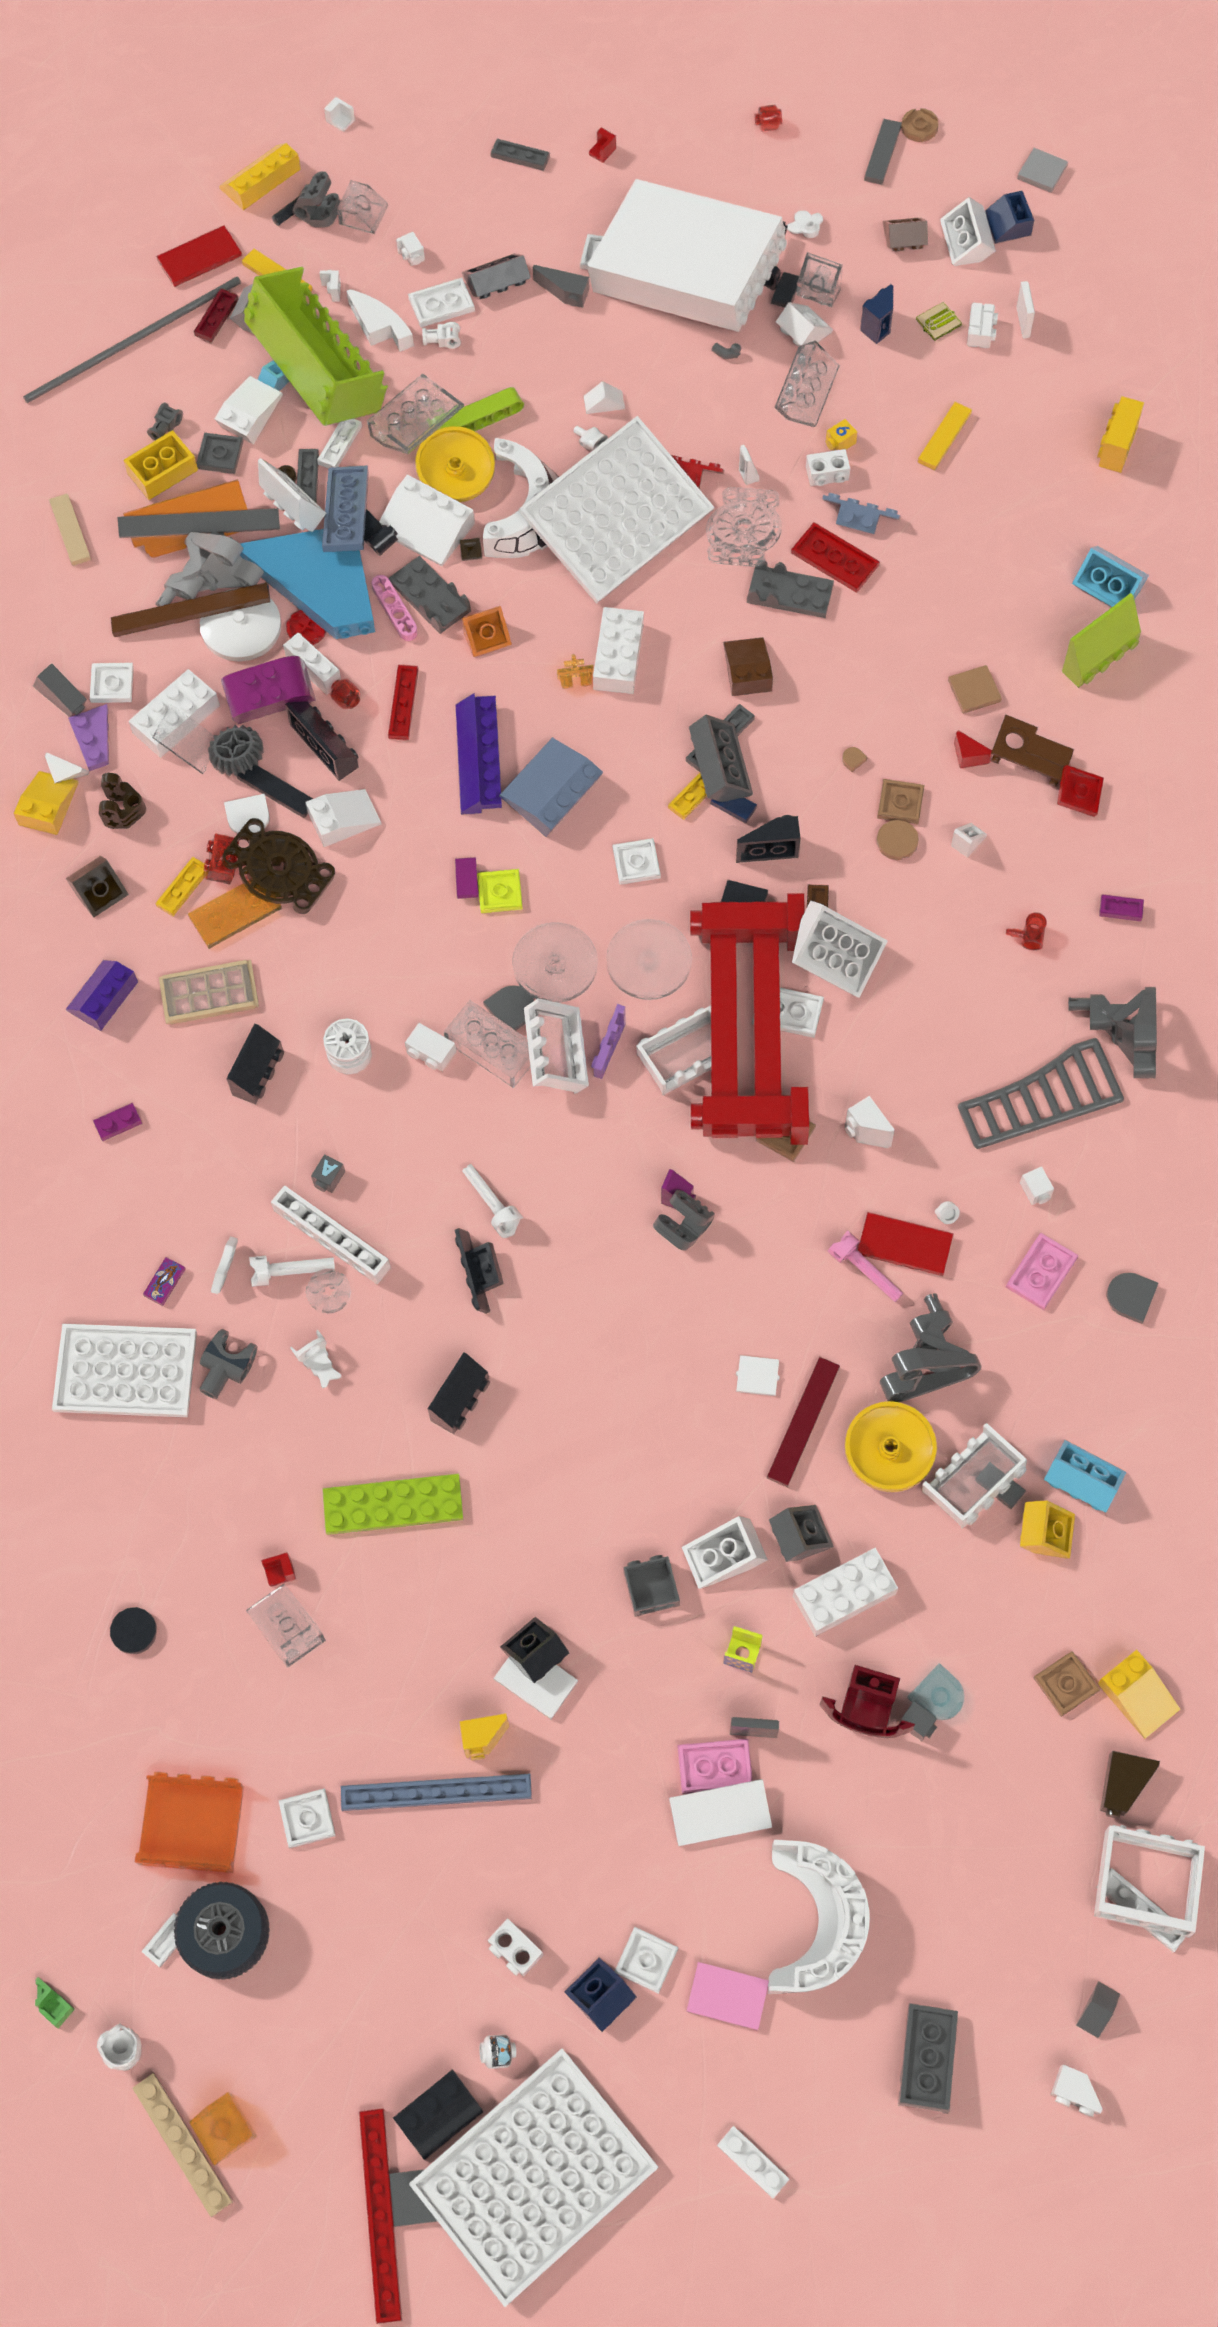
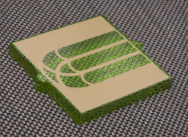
M944 302L916 317L917 322L923 327V331L927 332L934 341L962 326V322L956 317L955 312L951 311Z

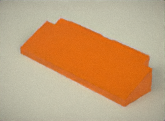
M237 479L124 512L123 515L125 517L248 509ZM239 532L224 533V536H230ZM188 535L131 538L134 548L144 545L146 553H149V556L152 558L188 548L184 542Z

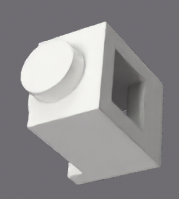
M414 232L396 239L398 253L402 255L404 260H408L411 266L425 261L424 248Z

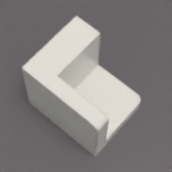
M337 97L324 108L326 122L342 132L355 121L353 107Z

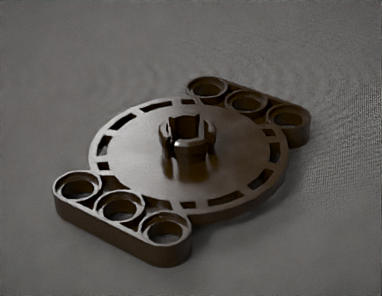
M258 818L249 819L225 849L222 856V863L226 868L239 869L242 883L254 896L275 904L293 902V908L299 914H306L313 908L333 881L335 875V868L330 863L318 864L314 851L303 839L284 831L265 832L264 823ZM257 825L261 830L254 833L250 831L249 827ZM239 840H246L249 846L242 848L237 842ZM235 855L238 860L231 863L227 861L226 856ZM282 862L284 863V870L282 871L272 868L273 866H280ZM322 869H327L331 875L323 877L319 872ZM247 874L248 879H249V881L251 882V884L248 883V881L246 880V878H245L244 875ZM315 884L319 886L320 890L318 892H311L308 886ZM254 888L258 889L260 892H262V893H264V894H266V895H263V894L259 893V892L256 891ZM270 896H273V897H283V898H281V899H276V898H272V897H270ZM304 899L309 905L307 907H300L297 901Z

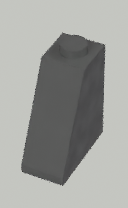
M52 663L37 676L33 687L67 716L71 717L74 713L78 715L86 708L84 704L87 699Z

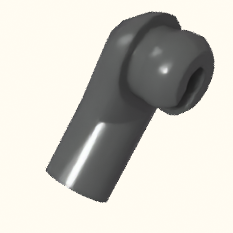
M715 343L712 347V352L723 359H732L740 356L742 348L737 343L732 344L731 348L727 349L719 343Z

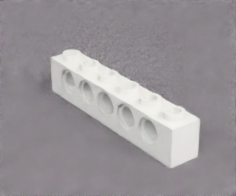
M285 1185L271 1201L274 1212L378 1285L391 1269L388 1258Z

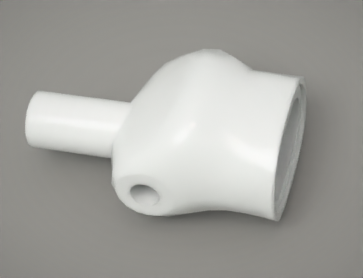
M579 426L574 428V433L581 437L579 439L580 445L589 451H593L608 439V436L602 434L596 427H592L587 431Z

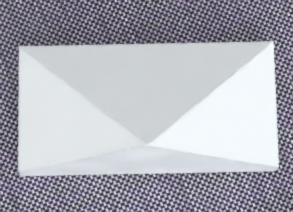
M46 752L45 758L55 783L86 776L90 772Z

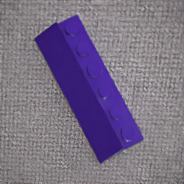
M475 693L455 704L461 814L482 813L481 809L502 808V800L499 796L501 794L496 696L475 697Z

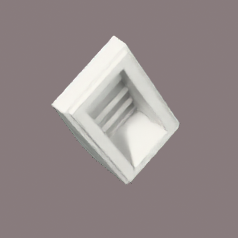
M741 445L739 472L744 483L748 485L758 482L760 479L745 445Z

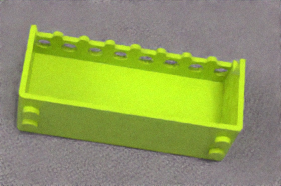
M297 267L254 277L251 292L248 293V305L244 309V322L321 424L327 426L380 412L388 388L387 385L384 386L382 384L384 371L373 372L370 369L369 361L363 360L359 354V348L357 346L353 347L350 343L349 335L347 333L343 334L339 329L338 321H333L329 316L328 308L322 307L318 301V295L312 294L308 288V283H301L304 268ZM306 295L309 298V304L306 301ZM316 308L319 311V317L316 314ZM326 321L329 324V330L327 329ZM336 335H338L340 343L337 342ZM347 348L349 349L350 357L347 355ZM357 361L360 364V370L357 367Z

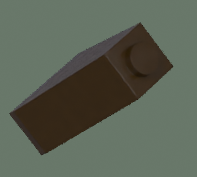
M1112 1751L1108 1758L1100 1811L1106 1812V1816L1112 1818H1120V1815L1124 1816L1159 1767L1160 1761Z

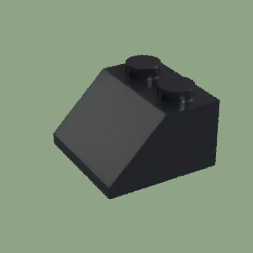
M534 1617L500 1646L523 1675L533 1683L542 1679L548 1671L556 1664L562 1662L570 1653L557 1633L537 1617Z

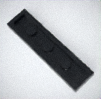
M253 765L252 771L246 770L245 775L242 772L238 774V780L265 794V796L300 817L305 818L307 816L306 802L313 799L259 766Z

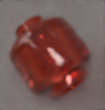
M776 105L760 106L758 113L754 114L755 125H759L761 131L777 130L779 125L782 124L781 109H778Z
M349 679L337 680L332 684L330 697L340 708L353 709L359 704L361 699L360 689Z

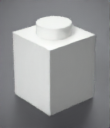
M1042 1167L1023 1174L1021 1177L1020 1185L1031 1205L1036 1203L1043 1204L1051 1199L1054 1187Z

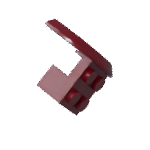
M854 1665L841 1713L835 1708L836 1700L822 1696L820 1701L821 1708L830 1719L840 1726L860 1734L879 1738H895L910 1733L915 1726L914 1723L901 1720L899 1725L887 1727L900 1678L862 1666Z

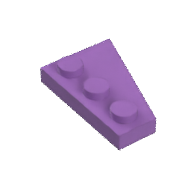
M107 704L69 717L68 719L89 771L109 765Z
M617 1004L608 1025L606 1036L601 1041L599 1055L595 1056L591 1068H594V1077L600 1079L605 1074L626 1025L625 1006Z

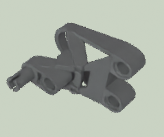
M1145 987V990L1138 993L1127 1004H1110L1103 994H1090V998L1069 997L1068 1011H1090V1030L1107 1031L1112 1037L1113 1043L1119 1046L1134 1066V1078H1156V987ZM1139 1008L1138 1013L1130 1021L1125 1019Z
M933 1293V1297L932 1294H929L924 1298L930 1313L920 1315L910 1322V1326L917 1339L914 1347L895 1354L892 1357V1362L897 1372L884 1376L879 1382L887 1401L903 1402L973 1377L982 1368L976 1354H971L965 1349L946 1342L943 1334L952 1325L953 1321L949 1312L943 1310L936 1293ZM921 1369H928L934 1373L923 1375Z

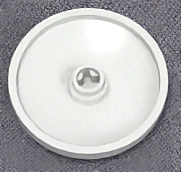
M270 598L269 603L200 618V631L204 643L215 655L230 661H249L264 655L275 645L281 632V618L276 604Z

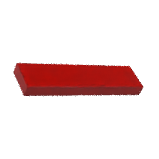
M398 665L388 739L409 741L419 671L418 666Z

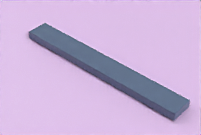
M530 1774L341 1786L342 1811L532 1799Z

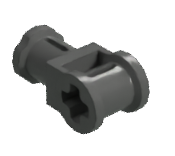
M162 403L157 414L154 416L155 424L147 430V434L155 441L164 436L167 430L172 431L182 421L183 411L169 407L168 403Z

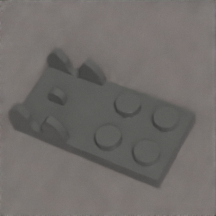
M418 556L389 577L393 587L439 634L471 612L470 603L466 595L459 596L453 582L447 584L421 556Z
M761 558L757 560L747 603L826 618L834 580L789 572L782 562L775 564V568H770L767 561Z
M909 2003L898 2106L949 2113L958 2011Z

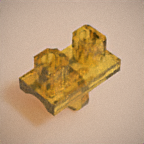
M571 654V660L564 661V667L570 668L557 669V679H560L562 689L573 687L572 677H580L581 686H591L594 666H579L584 665V659L576 660L575 654Z

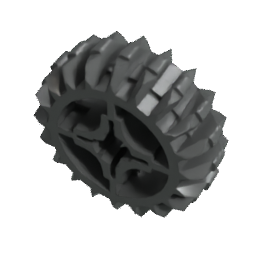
M234 725L231 729L227 727L226 731H220L219 736L214 735V741H210V747L208 748L209 760L216 771L218 770L221 774L226 773L228 776L234 774L237 777L242 772L245 775L246 770L252 771V766H258V760H262V754L264 753L262 739L256 730L253 731L251 727L246 728L244 725H241L239 728Z

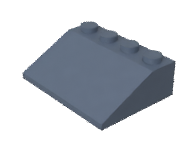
M552 737L499 796L547 837L597 782L603 771L587 757Z

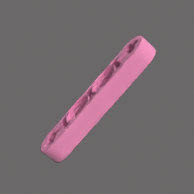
M384 575L375 576L372 579L373 592L399 636L405 641L414 640L418 633L417 626L390 580ZM379 583H381L382 585H384V587H385V591H384V592H383L381 586H380V585L378 586ZM387 597H393L396 599L395 602L391 604L385 602V599ZM402 612L405 615L401 619H396L394 614ZM404 624H406L407 628L411 630L410 633L405 631Z

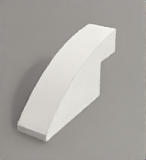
M351 289L346 291L348 304L371 346L393 338L400 352L414 347L412 332L391 308L369 295Z

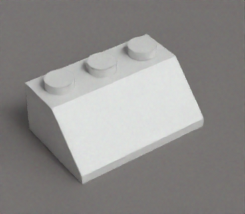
M968 197L940 219L952 265L959 266L982 262L996 251L984 207L972 198Z

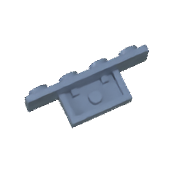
M829 493L828 496L823 495L822 498L824 501L841 505L836 521L837 525L875 534L880 516L899 521L901 519V516L897 515V510L886 508V511L878 510L879 506L867 503L866 506L859 504V500L848 498L847 501L840 499V495Z

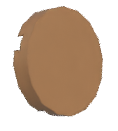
M912 109L903 116L901 130L912 141H929L938 132V118L928 109Z
M893 820L883 824L878 831L876 841L880 852L889 859L902 860L907 856H912L917 850L919 837L913 825L906 821Z

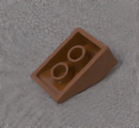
M764 637L723 642L732 696L772 692L773 675Z

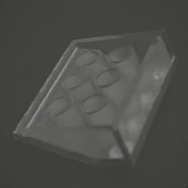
M421 374L367 420L369 433L373 439L384 447L409 454L460 411L464 404L425 374Z

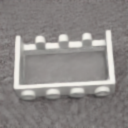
M539 998L524 1007L533 1087L546 1086L571 1091L574 1094L588 1087L589 1079L579 1007Z
M711 1005L705 1009H698L692 1016L678 1020L675 1025L661 1029L656 1035L651 1038H644L636 1045L637 1056H639L655 1080L662 1095L711 1070Z
M986 1423L983 1426V1433L977 1439L972 1437L967 1443V1448L961 1454L957 1452L953 1455L951 1464L945 1469L940 1468L935 1473V1479L930 1484L926 1481L922 1484V1493L928 1495L963 1529L967 1524L970 1526L979 1517L978 1513L983 1508L985 1510L990 1508L995 1501L994 1498L999 1493L1002 1495L1009 1489L1012 1480L1015 1478L1019 1479L1024 1475L1027 1470V1459Z

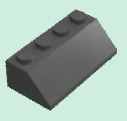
M704 715L690 725L691 740L694 745L695 756L698 760L707 797L725 802L753 795L734 723L710 715Z

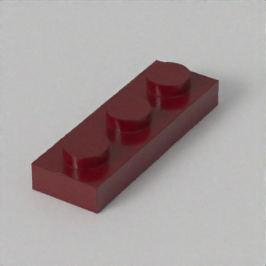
M221 288L195 328L194 335L212 343L238 302V295Z

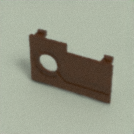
M1005 714L991 752L993 755L991 761L999 764L1001 758L1050 777L1049 785L1057 787L1058 782H1061L1063 767L1069 765L1074 749L1037 735L1038 727ZM1012 733L1018 734L1023 740L1022 747L1015 749L1008 746L1006 736Z

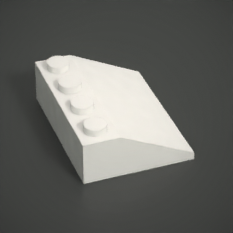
M407 474L396 488L379 522L387 527L391 525L397 531V543L442 567L460 544V540H463L474 526L475 519L473 509Z
M810 901L801 919L792 963L860 998L888 940L830 908Z

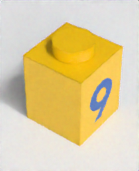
M846 419L826 431L825 442L830 450H847L856 444L857 430Z

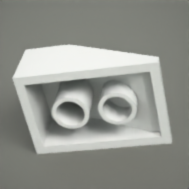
M249 376L223 403L215 420L221 428L238 437H242L254 445L283 393Z
M365 789L324 794L306 802L308 814L324 847L381 825V821Z
M741 1516L730 1520L682 1547L699 1589L749 1571L768 1560L751 1519Z

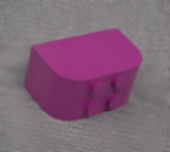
M287 656L233 672L221 679L232 720L237 724L286 710L285 704L288 702L307 701L310 703L316 701L305 661L300 656Z

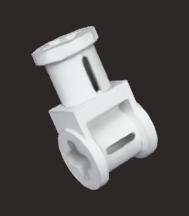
M447 322L445 324H438V329L426 330V328H422L423 346L428 343H439V347H447L449 349L459 347L461 345L459 338L460 325L456 322Z

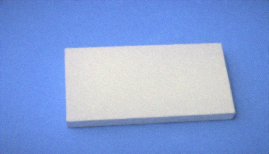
M763 1779L669 1797L678 1846L772 1828Z

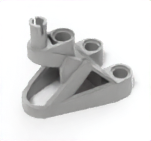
M190 532L184 541L188 547L190 559L183 568V572L172 574L164 584L165 590L155 604L157 606L170 604L175 596L187 600L194 599L198 592L208 589L213 591L218 588L256 585L264 571L258 565L244 560L240 556L243 547L234 539L223 535Z

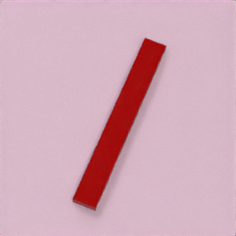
M383 2108L359 2111L376 2324L402 2321L385 2111Z

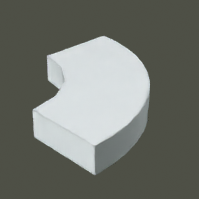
M230 1236L225 1245L212 1284V1293H220L235 1254L238 1238Z

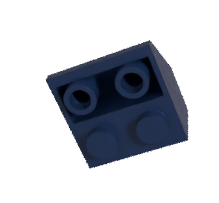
M1023 190L1004 194L985 210L995 244L1032 235L1034 218Z
M892 284L888 285L885 289L879 290L876 296L866 300L862 306L860 331L875 344L888 336L891 331L894 286Z

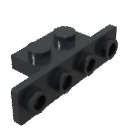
M457 1228L455 1229V1242L460 1249L462 1256L460 1259L461 1264L465 1268L467 1275L466 1283L472 1293V1305L477 1311L487 1314L490 1312L485 1292L504 1284L493 1243L487 1242L473 1249L469 1232Z

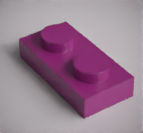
M133 1103L93 1120L102 1142L142 1124Z

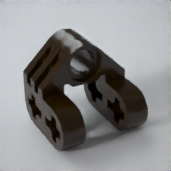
M109 772L102 775L101 787L109 800L99 803V816L103 824L108 828L129 829L146 813L145 803L141 795L128 782H123L118 774ZM114 801H123L124 809H120L119 805Z

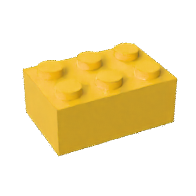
M1121 396L1119 404H1114L1112 416L1109 418L1106 427V433L1103 434L1097 456V458H1100L1099 467L1122 473L1139 425L1144 402Z
M173 430L123 460L128 476L148 500H151L198 471L195 456Z

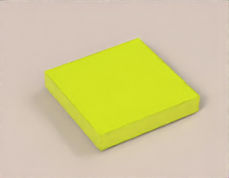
M519 869L477 873L481 913L523 909Z

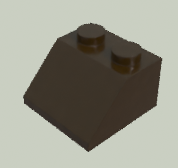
M99 856L66 878L76 896L93 917H96L129 895L108 860L102 856Z

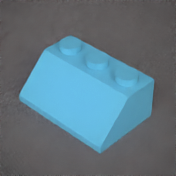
M1095 546L1090 549L1072 584L1113 607L1130 593L1134 596L1135 600L1149 575L1103 548Z
M1064 1440L1044 1480L1052 1487L1060 1488L1068 1492L1073 1498L1081 1499L1090 1504L1092 1508L1106 1513L1126 1472Z

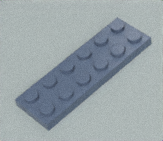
M368 465L328 468L326 514L324 517L322 542L323 552L364 549L369 476Z

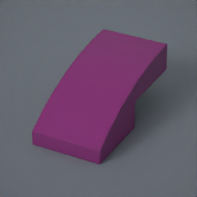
M476 857L455 859L457 899L478 898Z

